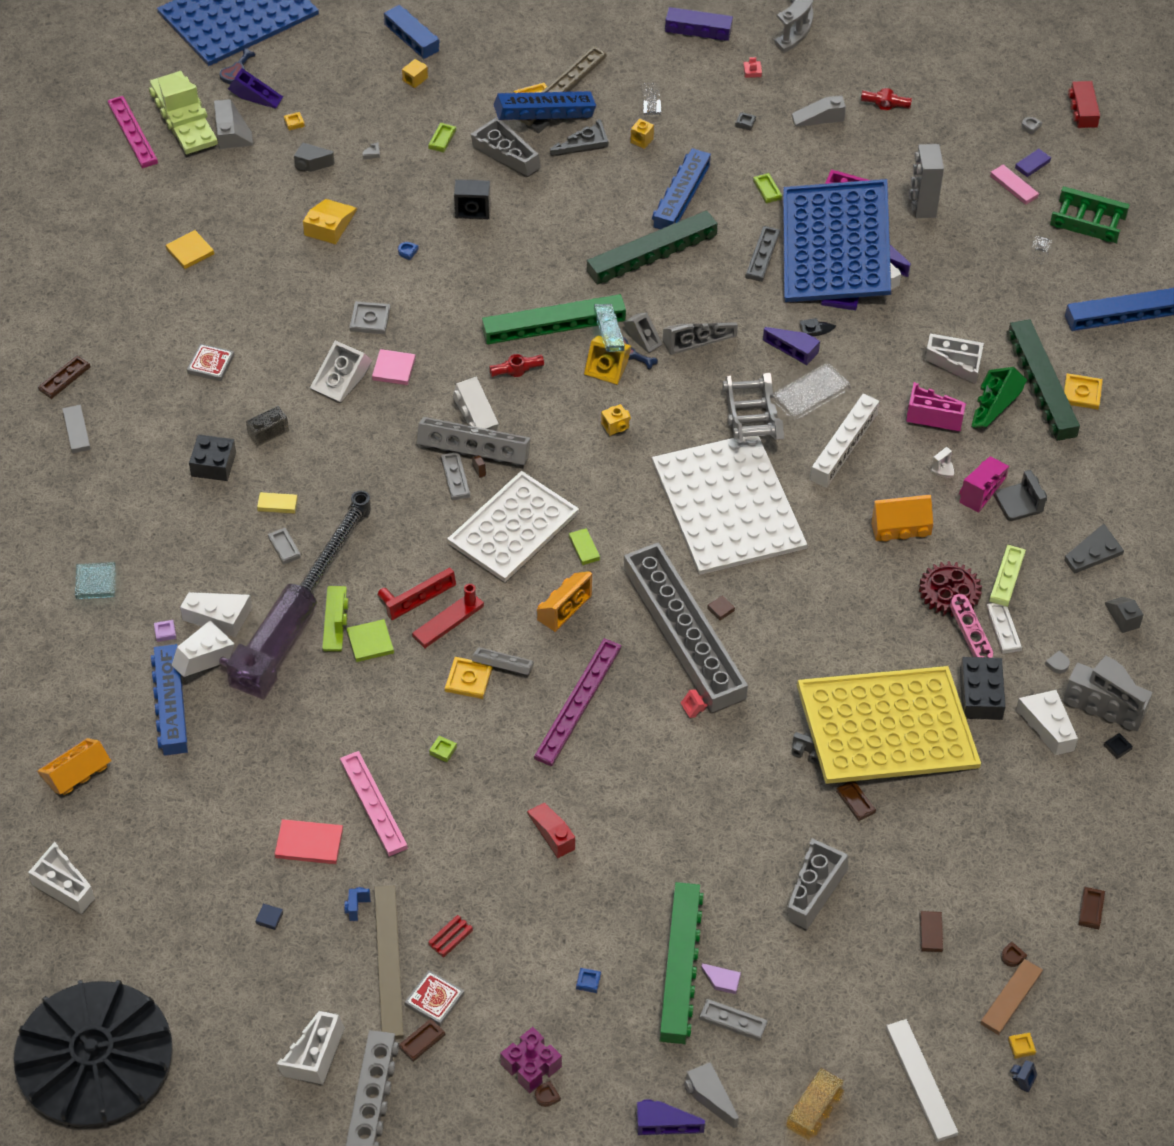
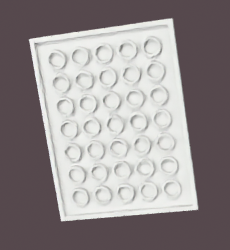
M759 436L743 437V442H737L736 439L731 438L652 457V463L699 575L807 549V542Z

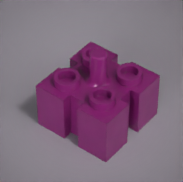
M531 1027L520 1036L519 1045L516 1046L512 1043L500 1053V1063L511 1076L515 1073L518 1074V1083L530 1094L542 1084V1076L546 1074L550 1077L562 1067V1055L551 1044L545 1047L544 1037L534 1027Z

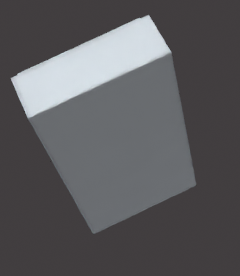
M286 528L268 534V538L283 565L301 558V554Z

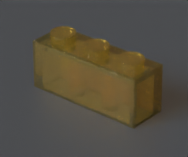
M820 1068L787 1118L786 1127L807 1140H810L813 1134L817 1136L823 1125L821 1121L824 1117L828 1119L834 1108L832 1104L835 1100L839 1102L845 1090L842 1089L844 1080Z

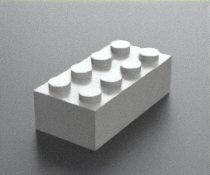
M939 144L918 145V151L914 154L916 164H913L914 177H911L912 189H909V199H912L911 210L915 212L916 218H936L944 172Z
M1077 662L1069 678L1063 702L1071 707L1080 708L1091 715L1100 716L1109 722H1115L1126 729L1138 732L1146 715L1153 692L1137 686L1146 699L1143 711L1138 713L1089 682L1093 668Z

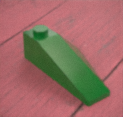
M1015 367L988 371L981 385L983 395L978 397L980 407L975 410L972 428H986L1023 391L1027 379Z

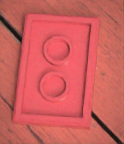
M282 819L275 858L337 864L343 825Z

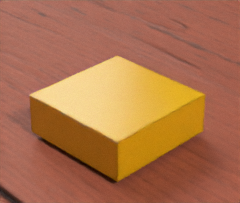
M300 112L284 116V121L289 131L305 127Z
M1030 1033L1009 1036L1008 1041L1014 1059L1036 1054Z

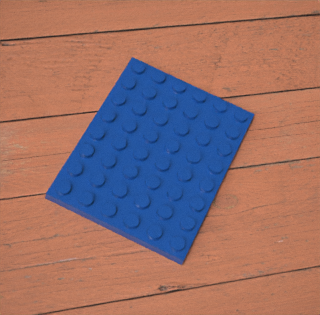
M173 0L158 7L157 12L208 66H211L245 48H249L318 15L319 9L310 0Z
M887 179L783 187L785 302L891 295Z

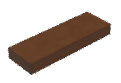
M78 355L39 385V391L51 399L91 368L90 363Z

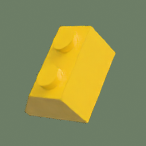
M601 336L595 337L591 340L584 374L618 385L628 363L631 345Z

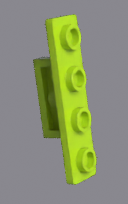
M346 586L327 587L323 651H342L344 626H347L345 610L349 608V599L346 598Z

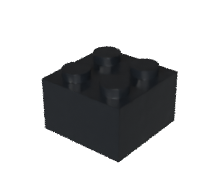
M455 179V218L490 219V181Z
M198 435L189 461L191 477L228 481L236 456L234 439Z

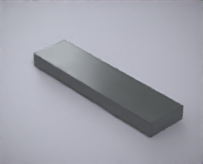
M763 226L746 272L747 279L763 282L780 235V229Z

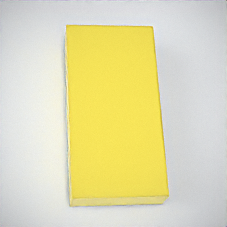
M260 492L257 509L263 512L295 513L298 497L294 494Z

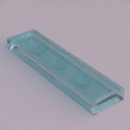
M594 304V312L606 351H624V341L612 304Z

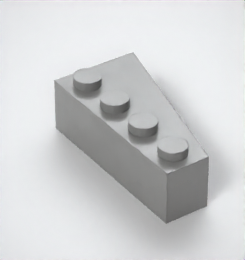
M498 117L471 134L473 148L526 176L541 168L539 154L502 120H499Z
M813 838L811 839L810 848L806 853L803 868L800 870L797 885H795L788 905L790 922L805 929L809 928L848 871V854Z

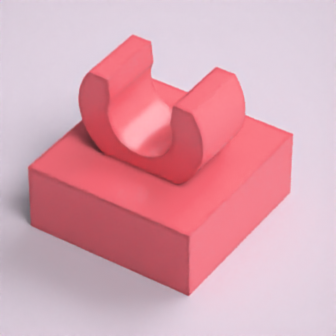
M756 57L749 58V62H744L745 78L762 77L760 61H756Z
M689 690L681 701V705L689 718H695L699 712H703L708 706L704 704L703 697L696 690Z

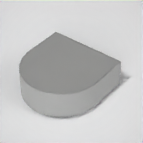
M1026 117L1022 121V129L1031 135L1042 126V122L1034 117Z
M1060 650L1045 662L1049 669L1058 674L1065 673L1070 664L1068 657Z

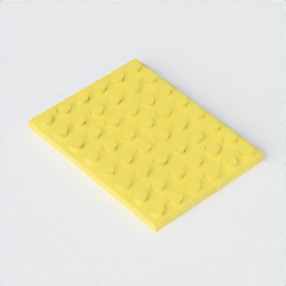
M949 666L797 681L796 685L826 784L977 769L981 766V761Z

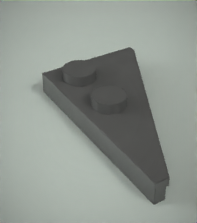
M598 119L592 127L586 126L581 131L567 137L566 142L555 144L550 148V155L607 147L608 139L601 119Z

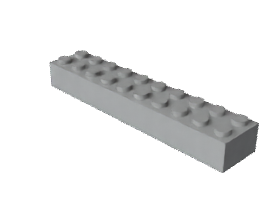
M659 542L624 555V570L698 692L703 697L704 702L708 705L711 713L747 699L748 685Z

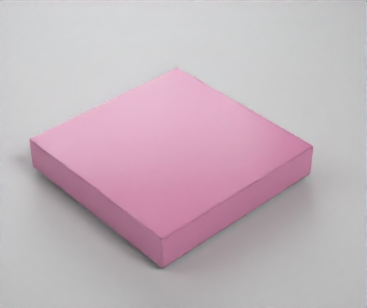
M380 349L372 380L408 385L416 359L415 354Z

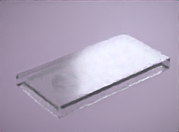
M827 362L774 392L772 399L793 420H796L849 390L851 384Z

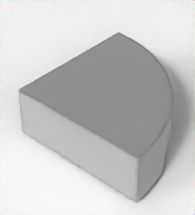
M378 143L371 144L369 148L363 151V160L380 158Z

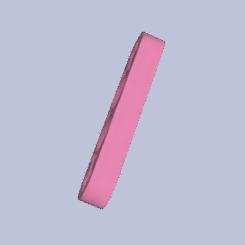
M956 594L950 602V608L973 657H984L980 656L982 650L983 653L988 654V658H992L993 650L968 598L963 594ZM957 600L959 603L963 602L962 609L960 605H955ZM970 617L973 623L966 625L963 623L962 618ZM976 633L980 636L981 640L974 642L970 635Z

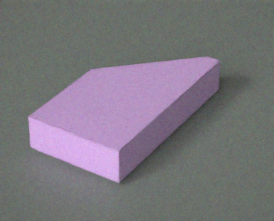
M702 964L701 970L707 975L715 990L736 994L741 972Z

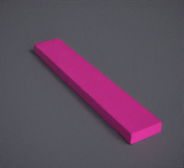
M124 96L107 100L141 167L145 168L158 164V160Z

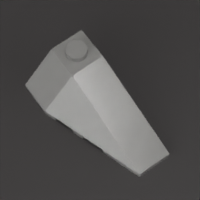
M232 100L214 101L219 148L253 146L252 132Z
M695 323L663 328V342L670 355L737 337L738 325L737 323Z

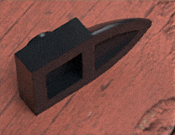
M817 318L801 320L799 323L801 331L812 337L827 334L836 327V325L828 322H818Z

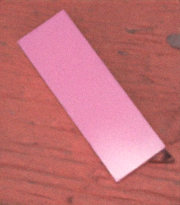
M1005 165L991 171L990 176L1025 205L1038 198L1039 193Z

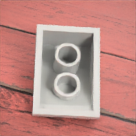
M335 340L310 389L338 402H342L364 377L372 360L365 353Z

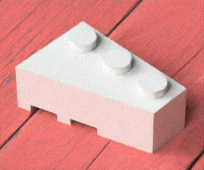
M930 334L925 360L976 384L984 343Z
M477 376L456 383L453 399L466 419L468 426L497 431L498 421Z
M189 592L180 609L183 621L199 626H204L207 622L211 621L224 634L236 637L252 609L250 595Z
M209 621L177 647L172 666L185 677L226 663L230 659L234 643L215 624Z
M1056 690L1018 699L1016 712L1024 717L1030 728H1033L1040 735L1039 738L1055 755L1075 750L1078 737Z
M55 842L28 872L33 886L80 914L94 900L91 885L77 868L75 869L68 857L62 853Z
M319 1011L303 1030V1035L296 1044L293 1043L288 1054L277 1063L283 1077L323 1085L345 1028L338 1014Z

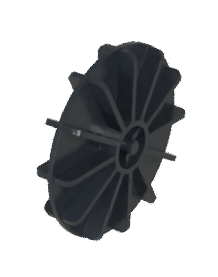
M81 979L78 980L77 985L63 989L49 998L44 996L42 998L43 1003L32 1012L24 1025L20 1026L14 1050L16 1079L22 1093L32 1107L46 1117L63 1123L65 1127H70L71 1125L84 1127L104 1125L105 1128L109 1127L111 1122L125 1118L138 1109L143 1110L146 1108L145 1104L154 1096L168 1077L173 1049L169 1024L154 1000L139 990L124 985L121 980H116L115 982L94 981L83 983Z

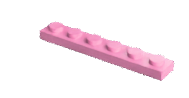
M357 751L340 758V762L388 856L407 850V843L360 752Z

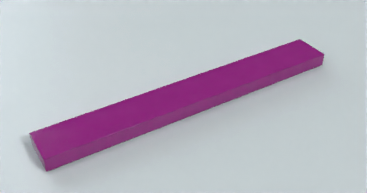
M605 638L602 640L535 753V760L551 767L553 766L620 652V644Z

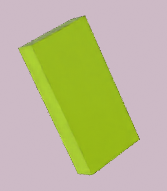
M440 123L428 144V149L444 153L456 132V126Z
M770 173L753 177V181L766 204L782 200V194Z
M587 528L569 533V539L582 566L600 560V555Z

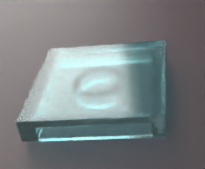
M115 562L76 564V599L115 597Z

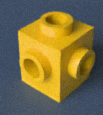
M621 404L601 411V424L609 436L629 429L631 416L628 410H625Z

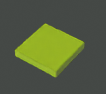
M384 619L347 628V634L356 662L394 654L393 645Z

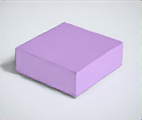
M173 620L154 623L157 642L176 639Z

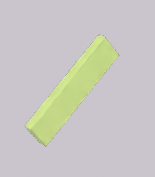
M1007 545L989 602L1008 607L1023 562L1025 549Z

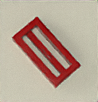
M457 915L428 941V945L444 958L473 931V927L467 925V922L461 920V917ZM462 928L465 929V930H463L453 941H451L443 950L440 949V948L443 947L448 941H450Z

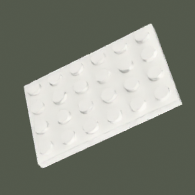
M521 471L447 538V543L503 582H506L579 513V508Z

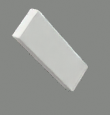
M996 603L987 604L986 609L1002 654L1021 651L1022 646L1008 607Z

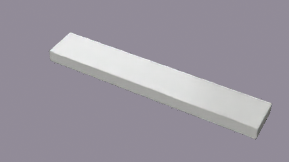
M907 1019L886 1025L887 1033L936 1141L939 1142L957 1136V1128Z

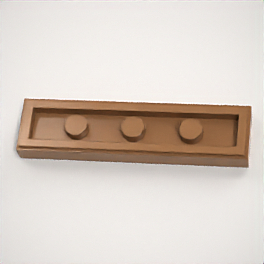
M1024 959L980 1024L999 1035L1034 986L1043 969Z

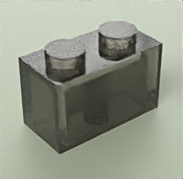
M279 406L246 421L248 436L257 447L289 431L287 416Z

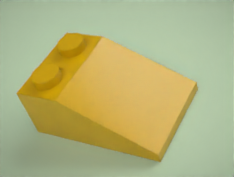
M324 199L310 209L304 218V235L336 245L357 208Z

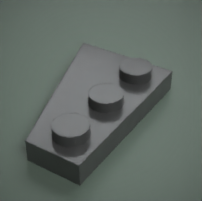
M1103 523L1070 551L1064 560L1075 574L1123 555L1124 550Z

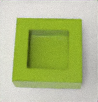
M438 736L429 750V755L448 762L457 748V743Z

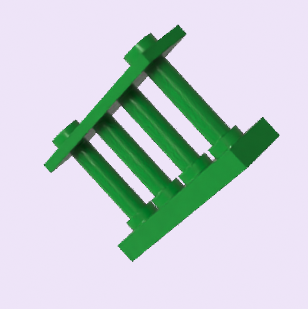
M1063 186L1059 202L1063 204L1059 213L1053 211L1050 225L1117 244L1120 230L1116 228L1120 219L1126 220L1130 204ZM1069 205L1079 208L1076 217L1066 215ZM1086 210L1096 212L1093 222L1083 220ZM1103 214L1113 217L1110 226L1099 224Z

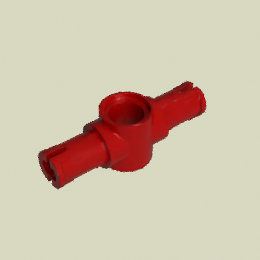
M884 88L880 92L877 91V93L862 90L861 101L875 103L881 110H890L892 107L895 108V106L910 109L912 98L897 96L889 88Z
M513 354L509 357V360L504 361L502 364L490 365L489 371L491 377L502 374L521 377L525 371H529V368L544 366V359L542 354L528 358L526 356L523 357L521 354Z

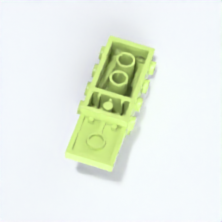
M182 71L150 80L151 87L149 88V93L152 98L154 97L156 107L160 108L162 118L166 120L168 129H171L174 136L177 137L185 154L218 145L217 138L206 120L208 118L205 108H202L197 94V87L189 82L187 76L184 77Z

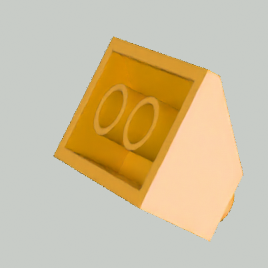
M931 495L875 500L871 521L875 540L889 541L892 539H908L910 537H926L931 535L933 529Z
M589 571L574 573L570 578H566L557 590H554L545 602L539 604L537 620L556 632L592 596V573Z
M87 738L37 770V772L55 793L65 795L71 792L76 784L88 781L91 778L90 775L94 772L98 773L106 769V764L111 762V759L99 740Z

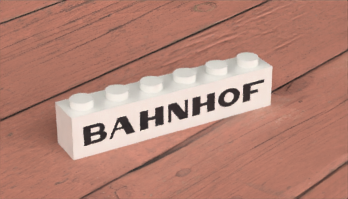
M862 394L813 464L810 481L826 488L877 416L879 400Z

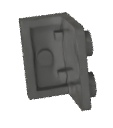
M1031 470L1024 471L1022 483L995 491V496L1009 520L1043 512L1047 501L1045 490H1042L1037 476H1034Z

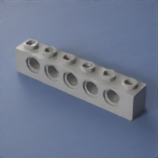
M423 417L419 422L417 444H421L426 448L436 447L442 451L451 450L462 455H479L482 458H492L497 462H511L513 465H524L526 463L531 440L529 437ZM434 433H438L441 438L436 437ZM452 436L457 437L459 441H455ZM470 440H474L477 445H473ZM488 443L494 445L495 448H490ZM506 447H510L513 452H509Z
M369 1030L346 1146H379L377 1137L382 1135L383 1132L381 1117L386 1115L387 1111L385 1096L386 1094L390 1095L391 1091L389 1076L393 1075L395 1070L393 1056L397 1055L399 1050V1042H396L395 1033ZM378 1055H385L384 1058H376ZM376 1074L382 1075L380 1078H373V1077H372V1076H374V1075H376ZM371 1094L378 1095L376 1098L368 1097ZM367 1114L374 1115L372 1118L369 1119L364 1118V1116ZM364 1134L370 1135L367 1139L360 1138Z

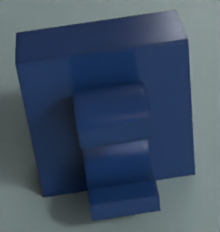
M1025 1060L1022 1067L1013 1065L1010 1072L1014 1074L1012 1079L1018 1081L1020 1089L1029 1092L1037 1077L1034 1062Z

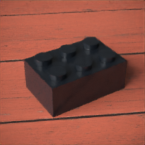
M962 657L960 666L961 698L966 719L1003 720L1006 705L1002 658Z

